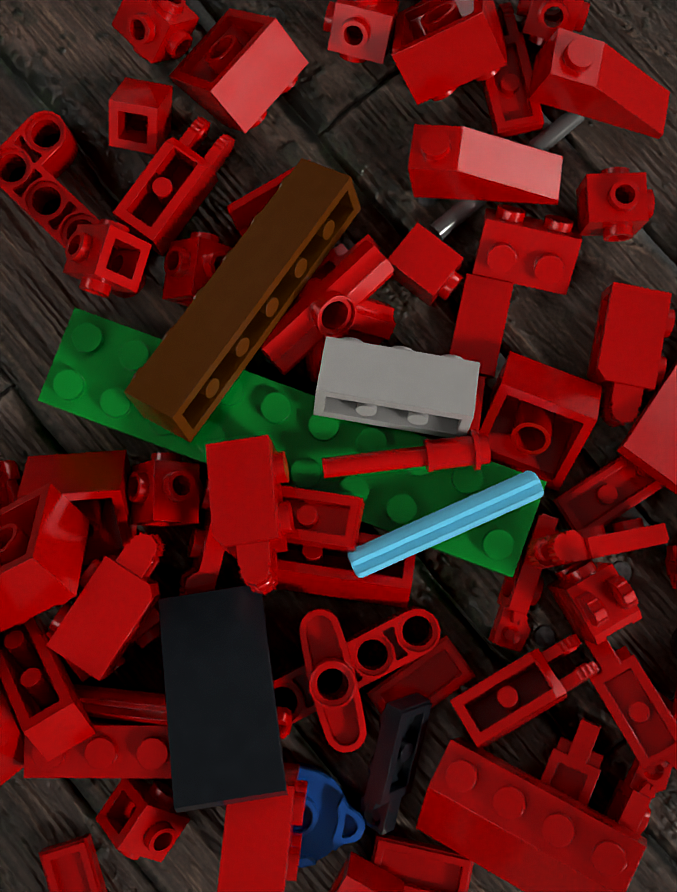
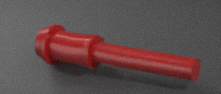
M471 429L468 435L431 440L424 439L423 446L321 459L324 478L423 466H426L427 472L472 466L475 471L480 470L483 464H490L491 451L487 433L477 434L475 429Z

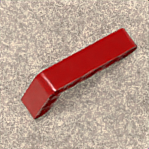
M409 606L346 638L359 689L419 658L436 647L440 639L441 629L438 620L431 612L421 606ZM422 616L428 621L429 633L420 642H409L403 636V626L409 618ZM378 640L385 646L386 655L379 664L373 666L366 665L358 658V649L365 641ZM304 661L273 677L274 689L286 687L296 695L297 705L291 710L292 724L316 712L313 698L309 692V682ZM341 671L342 679L338 685L333 688H323L321 686L320 688L330 695L339 694L346 688L348 679Z

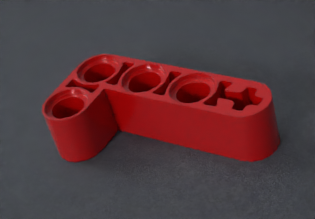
M43 110L28 117L0 146V188L61 247L66 249L67 242L76 231L78 224H99L100 220L56 180L77 157L78 145L77 140L63 119L52 111ZM60 134L56 144L51 147H42L44 140L48 136ZM26 167L25 174L21 179L9 182V177L15 169ZM61 199L57 211L49 215L42 214L43 207L48 201ZM145 269L137 293L111 291L110 293L121 298L133 297L138 294L145 285Z

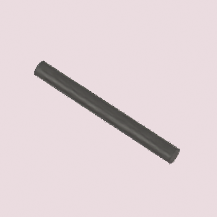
M566 111L526 145L549 151L585 120V117ZM459 200L429 226L432 233L440 240H443L488 201Z

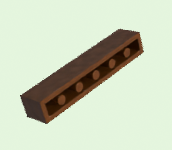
M302 158L292 172L282 180L279 189L261 212L255 215L250 227L234 248L226 253L221 265L205 286L197 291L192 303L176 324L165 333L160 345L144 366L136 371L131 383L125 389L124 393L144 418L191 443L361 210L351 176Z

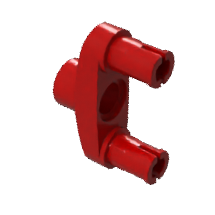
M315 608L303 617L299 627L302 653L309 682V692L313 698L329 745L342 753L353 752L360 748L367 735L364 710L353 662L337 616L331 610ZM327 669L342 671L348 679L346 688L339 694L330 695L325 693L318 684V677L323 671Z

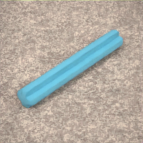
M527 470L357 546L356 551L347 553L348 560L358 578L366 577L541 498L544 495L541 481L535 472Z

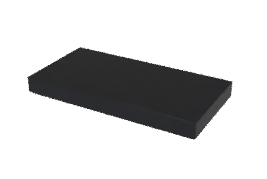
M246 585L158 599L175 811L179 813L288 795L262 594L253 593L251 588Z

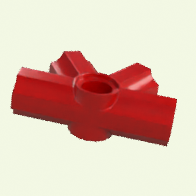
M367 240L363 241L325 278H313L307 282L294 300V306L283 315L259 350L284 376L306 356L307 376L317 383L326 336L334 338L353 337L365 343L379 345L384 340H389L396 326L394 308L390 304L370 298V296L394 275V268L375 245Z

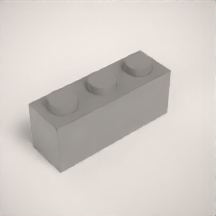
M326 336L316 386L313 415L446 438L465 436L468 434L474 418L480 362L464 360L462 357L452 354L440 356L416 352L405 346L387 347L369 344L353 337L334 338Z

